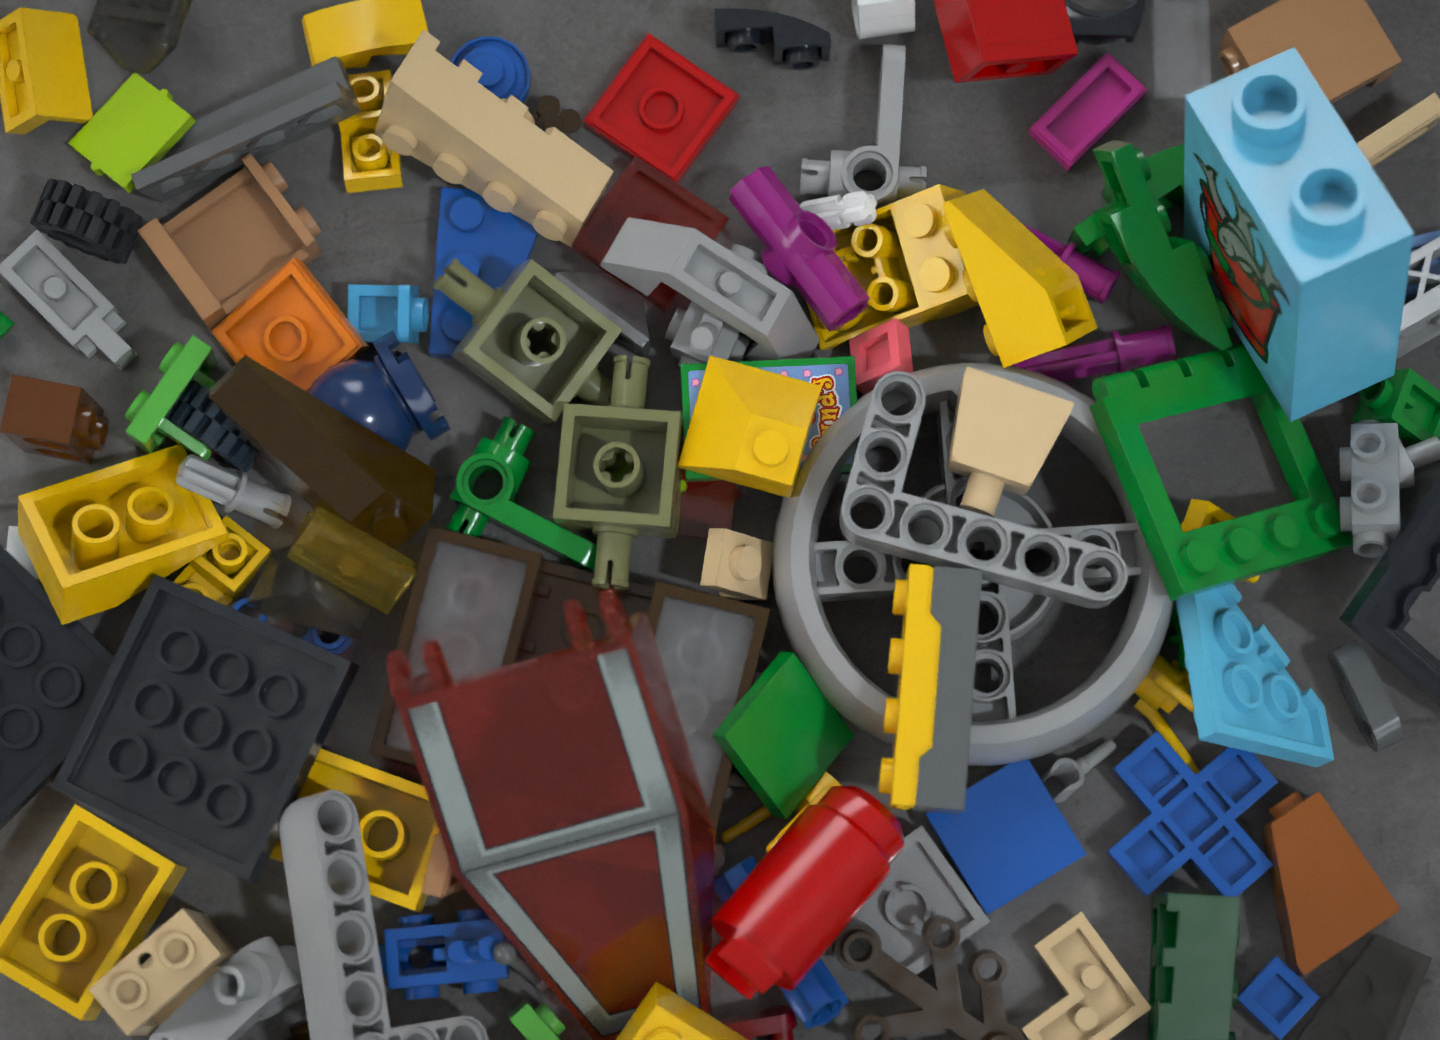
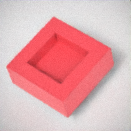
M897 318L849 340L850 356H855L856 389L864 395L872 391L877 381L885 374L894 371L913 372L909 327Z

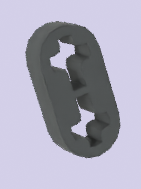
M1353 640L1329 651L1328 661L1333 675L1369 747L1373 751L1378 752L1404 739V731L1399 717L1362 644L1358 640Z

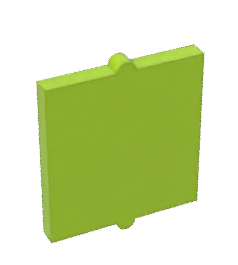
M134 72L68 144L91 163L90 167L97 176L105 174L127 193H130L135 188L131 174L158 163L193 126L196 120L172 101L173 96L167 89L159 91Z

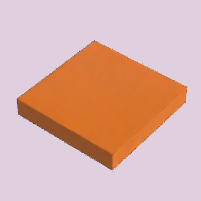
M298 258L290 260L211 331L235 363L244 355H247L306 392L309 391L313 381L329 367L356 359L369 347L307 266Z

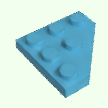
M1232 583L1177 599L1176 611L1180 620L1185 650V666L1189 675L1194 705V721L1197 726L1199 740L1316 768L1334 761L1324 704L1312 688L1301 691L1285 669L1291 660L1264 624L1254 628L1238 607L1237 603H1239L1243 596Z

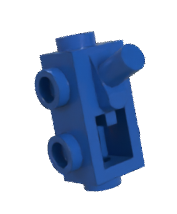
M491 908L457 911L456 923L434 925L433 914L398 917V928L384 929L385 943H378L382 975L383 978H388L389 989H403L404 1000L440 997L439 985L462 983L463 995L497 992L498 980L510 979V965L498 964L493 957V950L500 942H510L516 948L517 956L520 958L519 941L510 930L506 931V926L500 918L492 919ZM418 946L426 947L432 956L429 965L422 969H416L410 962V954Z

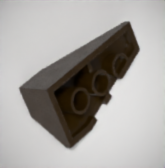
M244 355L210 389L209 398L311 508L328 521L365 542L397 550L432 519L435 469L247 355Z

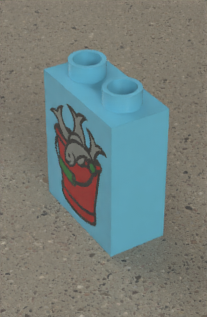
M1295 47L1185 95L1184 239L1193 240L1195 245H1200L1205 251L1212 269L1211 276L1207 277L1215 297H1219L1225 304L1233 328L1289 421L1292 422L1394 376L1414 232Z

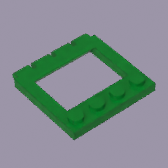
M1243 343L1223 351L1213 350L1180 358L1177 361L1171 360L1138 368L1133 372L1125 371L1096 378L1093 381L1092 391L1096 402L1089 407L1170 601L1337 553L1353 545L1349 531L1341 532L1340 510L1300 418L1292 422L1289 421ZM1250 396L1295 501L1183 532L1138 424Z

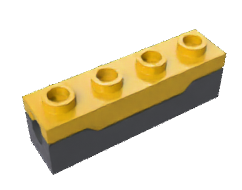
M910 564L906 579H895L892 614L903 615L902 638H891L888 674H898L899 677L897 698L886 697L883 733L894 734L892 758H881L879 774V793L889 794L888 809H912V811L958 815L965 811L982 570Z

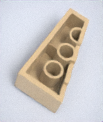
M423 29L390 80L374 135L383 139L384 143L394 152L404 156L411 155L432 167L434 172L443 180L452 184H461L481 195L492 208L500 212H510L530 223L541 236L552 241H561L572 247L600 201L614 171L557 128L551 127L543 131L536 126L533 116L528 111L529 107L513 95H510L507 99H500L478 82L483 74L481 71L464 59L459 63L458 67L435 51L440 41Z

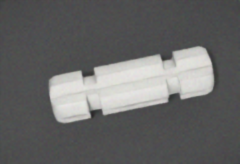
M863 191L847 193L843 198L841 195L807 200L803 201L800 205L802 210L810 211L822 218L832 230L849 228L852 223L855 226L871 224L877 218L875 209L877 200L875 196L866 194Z

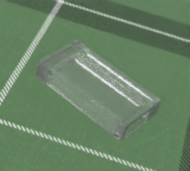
M1150 0L1153 103H1185V95L1211 84L1209 0Z

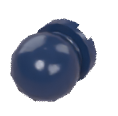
M393 330L373 341L379 354L374 356V362L351 359L331 366L313 381L308 391L309 394L405 452L415 431L420 433L424 430L429 439L433 441L451 430L444 415L436 420H433L430 415L438 410L434 403L435 399L408 353L405 352L396 357L392 349L400 345Z

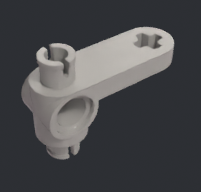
M883 44L876 146H862L853 151L831 150L830 161L802 158L800 195H805V193L827 195V197L841 195L843 198L847 193L863 191L866 194L875 196L877 200L875 209L896 202V200H901L926 190L927 166H899L906 45ZM870 170L879 174L884 184L877 190L865 191L855 184L853 177L861 171Z
M271 936L260 938L246 945L229 958L152 1033L149 1040H238L257 1021L272 1017L290 1004L304 998L297 947L287 944L278 946Z

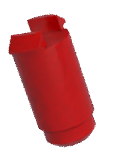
M854 785L832 786L817 804H808L712 917L711 924L721 940L711 949L705 962L728 985L748 1000L757 991L764 994L773 984L785 990L793 991L889 876L891 871L890 864L904 848L903 829L900 822L884 804L863 789Z

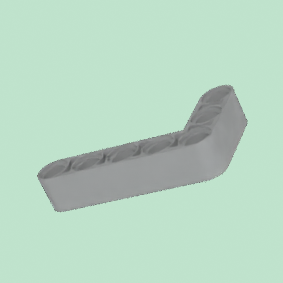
M894 371L885 374L877 381L872 392L840 510L839 525L842 534L850 542L861 547L931 566L982 570L983 580L1086 608L1098 609L1107 606L1123 591L1128 579L1125 561L1117 552L1108 548L902 493V487L925 406L926 394L922 383L915 376L907 372ZM901 391L911 398L913 409L908 414L902 416L892 415L884 409L881 398L888 392ZM878 446L887 447L896 454L898 466L889 472H878L868 465L866 453ZM862 502L872 503L881 510L883 522L876 528L862 529L852 521L850 516L851 509ZM918 518H928L938 526L940 539L930 545H921L910 537L908 524ZM976 533L990 536L998 548L997 556L988 561H979L973 558L967 550L966 539ZM1032 549H1042L1048 552L1053 557L1055 563L1054 573L1046 577L1032 574L1026 568L1024 562L1025 553ZM1091 564L1105 567L1112 577L1111 589L1103 593L1089 589L1083 580L1084 567Z
M329 790L291 801L280 817L279 833L310 1040H489L484 1026L472 1016H459L394 1028L390 1027L360 825L355 804L348 795L337 790Z

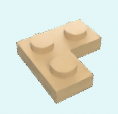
M1082 911L1032 946L1067 995L1020 1028L1027 1040H1109L1152 1009Z

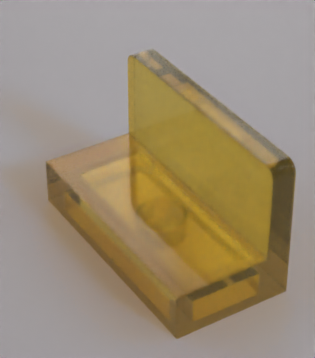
M320 506L315 511L307 512L286 556L387 615L415 578L419 563L349 525Z

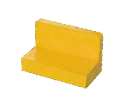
M19 7L0 20V100L5 133L25 135L49 120L86 123L93 117L79 23L75 14Z

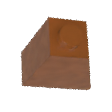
M1296 790L1268 809L1274 819L1263 825L1261 832L1266 856L1274 864L1269 869L1286 965L1297 976H1305L1401 909L1321 793L1318 791L1303 798L1299 791Z

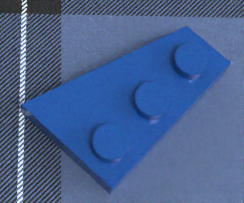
M441 187L434 283L440 275H444L443 270L454 258H457L463 266L494 290L498 286L502 287L517 265L530 259L539 233L530 223L510 212H500L492 208L481 195L470 189ZM435 288L433 289L429 354L431 358L455 359L451 354L473 326L471 322L473 316Z

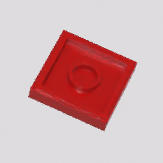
M648 33L585 117L583 125L675 189L740 101V95Z

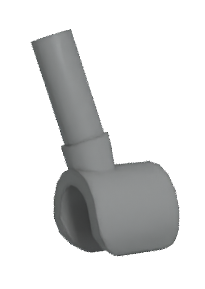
M1108 739L1075 761L1070 758L1058 759L1040 777L1042 782L1046 781L1049 777H1056L1063 782L1065 789L1053 799L1054 802L1061 803L1066 801L1083 784L1084 775L1091 768L1116 752L1117 746L1111 739Z

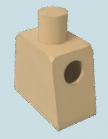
M967 366L959 386L947 463L949 471L969 478L960 507L994 517L1003 490L1025 496L1068 419L1075 402Z

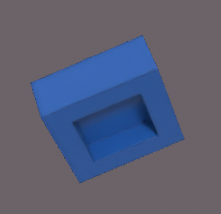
M1272 956L1238 993L1237 1003L1273 1038L1281 1040L1316 1003L1320 996L1279 957Z

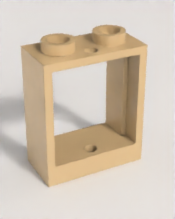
M182 908L88 990L127 1036H151L174 1011L238 951L206 913ZM144 953H149L151 957L140 965V956Z

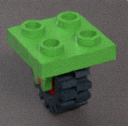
M192 335L185 346L179 342L172 346L158 368V371L163 374L159 384L152 394L142 390L124 417L129 421V426L125 432L134 445L148 454L156 452L165 438L168 437L196 456L208 460L212 454L233 469H239L243 472H248L260 455V451L209 398L210 389L217 383L209 378L218 363L213 348Z

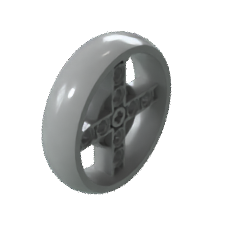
M954 363L933 366L909 373L922 383L926 394L922 417L936 413L941 484L928 490L920 497L956 507V498L965 492L969 478L949 471L947 463L959 386L967 366L1075 402L1059 435L1086 456L1105 478L1117 498L1126 523L1054 528L1048 516L1028 495H1018L1006 490L1002 492L994 518L1083 542L1095 543L1098 546L1117 552L1125 561L1128 570L1127 583H1133L1128 612L1120 633L1098 667L1081 684L1055 702L1028 714L1016 716L1011 642L1033 629L1046 615L1054 599L982 579L980 607H984L992 613L995 620V628L988 634L977 635L975 665L988 664L993 667L998 673L1000 681L998 689L994 692L982 693L976 689L973 690L968 766H994L1017 763L1056 751L1089 734L1109 719L1133 695L1149 673L1161 651L1170 628L1176 600L1170 601L1089 407L1095 401L1069 385L1035 371L1016 366L1003 368L1002 364ZM872 390L860 397L856 404L845 411L825 431L800 467L791 497L782 498L773 540L772 577L778 612L792 651L813 678L824 698L842 716L863 732L893 747L894 734L883 733L886 697H894L871 682L846 655L832 632L822 602L893 598L895 579H906V574L901 565L903 558L861 547L849 540L818 542L819 530L825 509L842 477L840 470L857 450ZM901 391L888 392L881 398L884 409L892 415L902 416L908 414L913 409L911 398ZM918 518L908 524L910 537L921 545H930L940 539L938 526L928 518ZM976 533L966 539L968 552L971 549L980 550V559L988 557L991 560L997 556L998 548L990 536ZM1046 551L1044 553L1047 555L1048 568L1043 572L1032 574L1046 577L1054 573L1055 563L1053 557ZM852 557H864L874 565L875 577L864 584L854 583L844 574V563ZM1084 567L1083 580L1086 586L1112 584V577L1105 567L1099 569Z

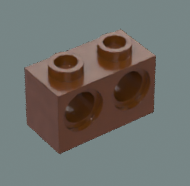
M13 374L0 432L26 453L92 465L95 450L102 451L105 446L109 421L107 417H103L104 409L82 387Z

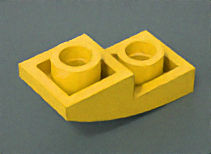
M358 0L306 14L302 18V26L312 66L337 56L342 60L345 68L367 67L372 56L408 54L423 29L428 32L421 0Z
M391 70L349 74L348 77L362 112L338 123L341 133L347 193L403 187L401 155L391 150L384 143L383 139L374 135L389 83L392 79Z
M226 515L222 522L228 532L227 540L189 562V565L173 582L231 607L271 554V550Z

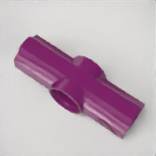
M769 166L757 168L754 172L742 178L729 191L731 193L730 202L765 246L762 249L761 257L767 270L780 282L789 286H795L829 332L840 329L865 310L870 297L834 252L837 240L832 229L815 213L802 210Z

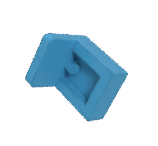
M348 284V320L365 342L373 343V341L393 330L400 343L419 344V332H426L428 327V300L425 297H420V287L414 285Z

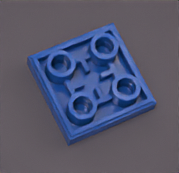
M1029 760L1009 763L966 789L965 811L960 815L928 812L924 815L985 915L990 914L1087 855Z

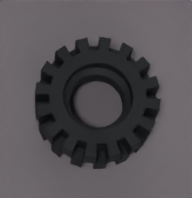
M52 178L47 180L31 217L30 224L35 226V229L46 233L48 237L64 242L63 244L70 248L75 247L81 250L82 253L90 256L93 254L105 261L110 260L117 264H126L139 235L137 230L142 227L144 220H142L143 218L140 215L135 214L134 210L121 206L120 202L114 199L103 197L99 192L94 190L91 192L86 190L84 186L75 183L72 185L65 180L59 179L58 181Z

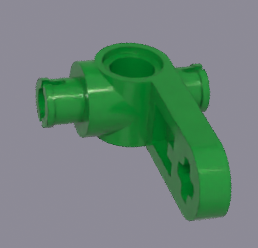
M503 416L502 423L493 440L481 437L471 457L460 467L456 485L449 496L458 506L449 523L444 528L448 531L480 538L488 521H491L586 571L594 572L597 545L515 504L518 498L519 487L532 465L523 455L531 440L534 439L536 432L523 424L518 426L515 420ZM485 472H495L503 478V487L500 493L488 500L479 499L474 496L473 484L476 478Z

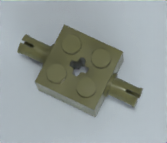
M454 258L443 270L444 275H440L437 278L433 288L437 291L440 290L473 316L471 321L473 326L451 356L540 424L555 422L564 410V403H569L576 396L587 405H610L613 381L597 370L599 361L621 333L622 329L533 259L518 264L502 287L498 286L495 290L463 266L457 258ZM540 331L543 337L540 339L539 344L545 349V352L532 354L528 349L531 342L527 338V334Z
M614 356L612 393L609 406L564 403L553 519L558 526L566 530L592 532V534L598 536L594 578L592 579L591 586L602 589L610 588L612 566L611 585L614 586L615 590L629 589L628 578L632 539H636L638 536L676 539L682 480V468H678V463L684 446L683 416L680 411L645 409L650 360L640 356H633L630 379L631 362L628 361V356ZM620 461H627L633 471L632 474H625L621 482H615L608 472L618 470Z

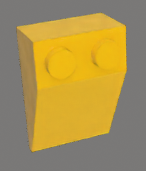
M179 444L18 496V535L62 625L119 606L148 588L154 574L164 578L227 540L228 532L211 499L177 484L176 474L182 460L188 456L185 449Z

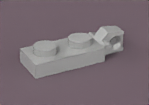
M38 230L33 232L0 264V274L77 351L81 350L90 359L100 349L121 371L138 356L117 334L126 324L118 315L119 311Z

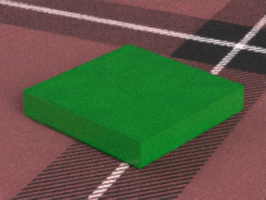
M782 651L712 734V737L772 816L781 819H788L854 736L835 708L824 698L817 684L793 652Z

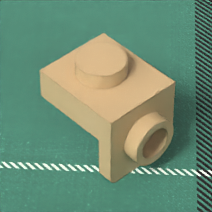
M709 528L700 586L717 590L720 597L731 600H766L771 575L773 543L726 528Z

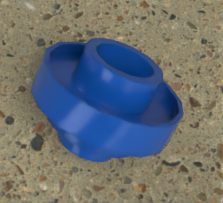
M483 36L468 41L456 51L451 60L454 65L458 67L463 59L483 73L478 80L482 86L500 99H507L510 95H513L524 104L530 93L531 74L526 57L515 44L501 37Z

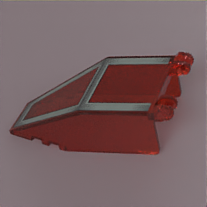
M613 589L599 592L600 611L611 635L608 638L593 642L585 611L580 606L579 601L574 599L564 602L563 606L570 635L576 647L456 681L452 680L444 653L436 639L423 643L422 655L428 673L418 675L415 678L413 677L409 660L405 656L404 651L402 652V649L389 652L387 655V669L391 692L397 703L453 875L593 1040H616L656 981L709 1015L711 1014L712 969L705 962V959L713 948L711 920L714 906L715 829L647 615L642 611L632 614L629 619L618 595Z

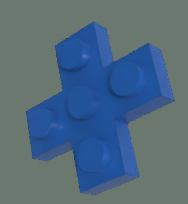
M1156 731L1111 769L1113 774L1149 814L1106 851V854L1143 897L1149 895L1188 860L1220 896H1239L1274 865L1235 821L1237 817L1278 783L1252 752L1227 747L1198 773L1194 774L1161 734Z

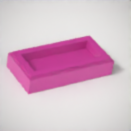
M1107 52L1029 129L1028 134L1069 172L1146 96L1148 89Z

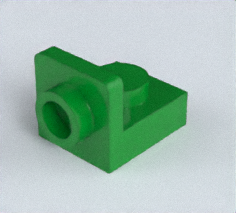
M1412 369L1395 370L1394 376L1361 390L1353 422L1376 420L1382 423H1398L1399 438L1410 446L1435 436L1440 440V390Z

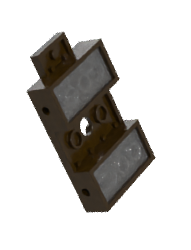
M429 526L369 754L378 760L426 771L407 710L439 701L465 781L601 815H608L641 806L642 802L595 658V656L628 647L679 807L682 835L714 842L728 786L754 792L712 737V734L762 675L761 672L756 670L769 621L770 609L657 581L655 587L628 581L629 589L615 590L614 586L611 585L612 577L610 576L609 589L591 586L594 572L545 561L542 553ZM575 665L587 669L593 675L596 682L594 698L587 706L579 710L564 709L556 704L551 696L550 687L554 675L567 666Z

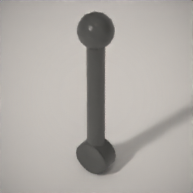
M500 942L495 946L493 957L498 964L510 965L544 994L552 987V984L545 977L517 956V951L513 944L510 942Z

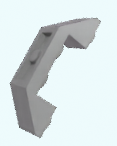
M628 217L599 265L646 296H649L662 281L753 339V342L744 357L748 361L810 358L820 341L792 290L695 228Z

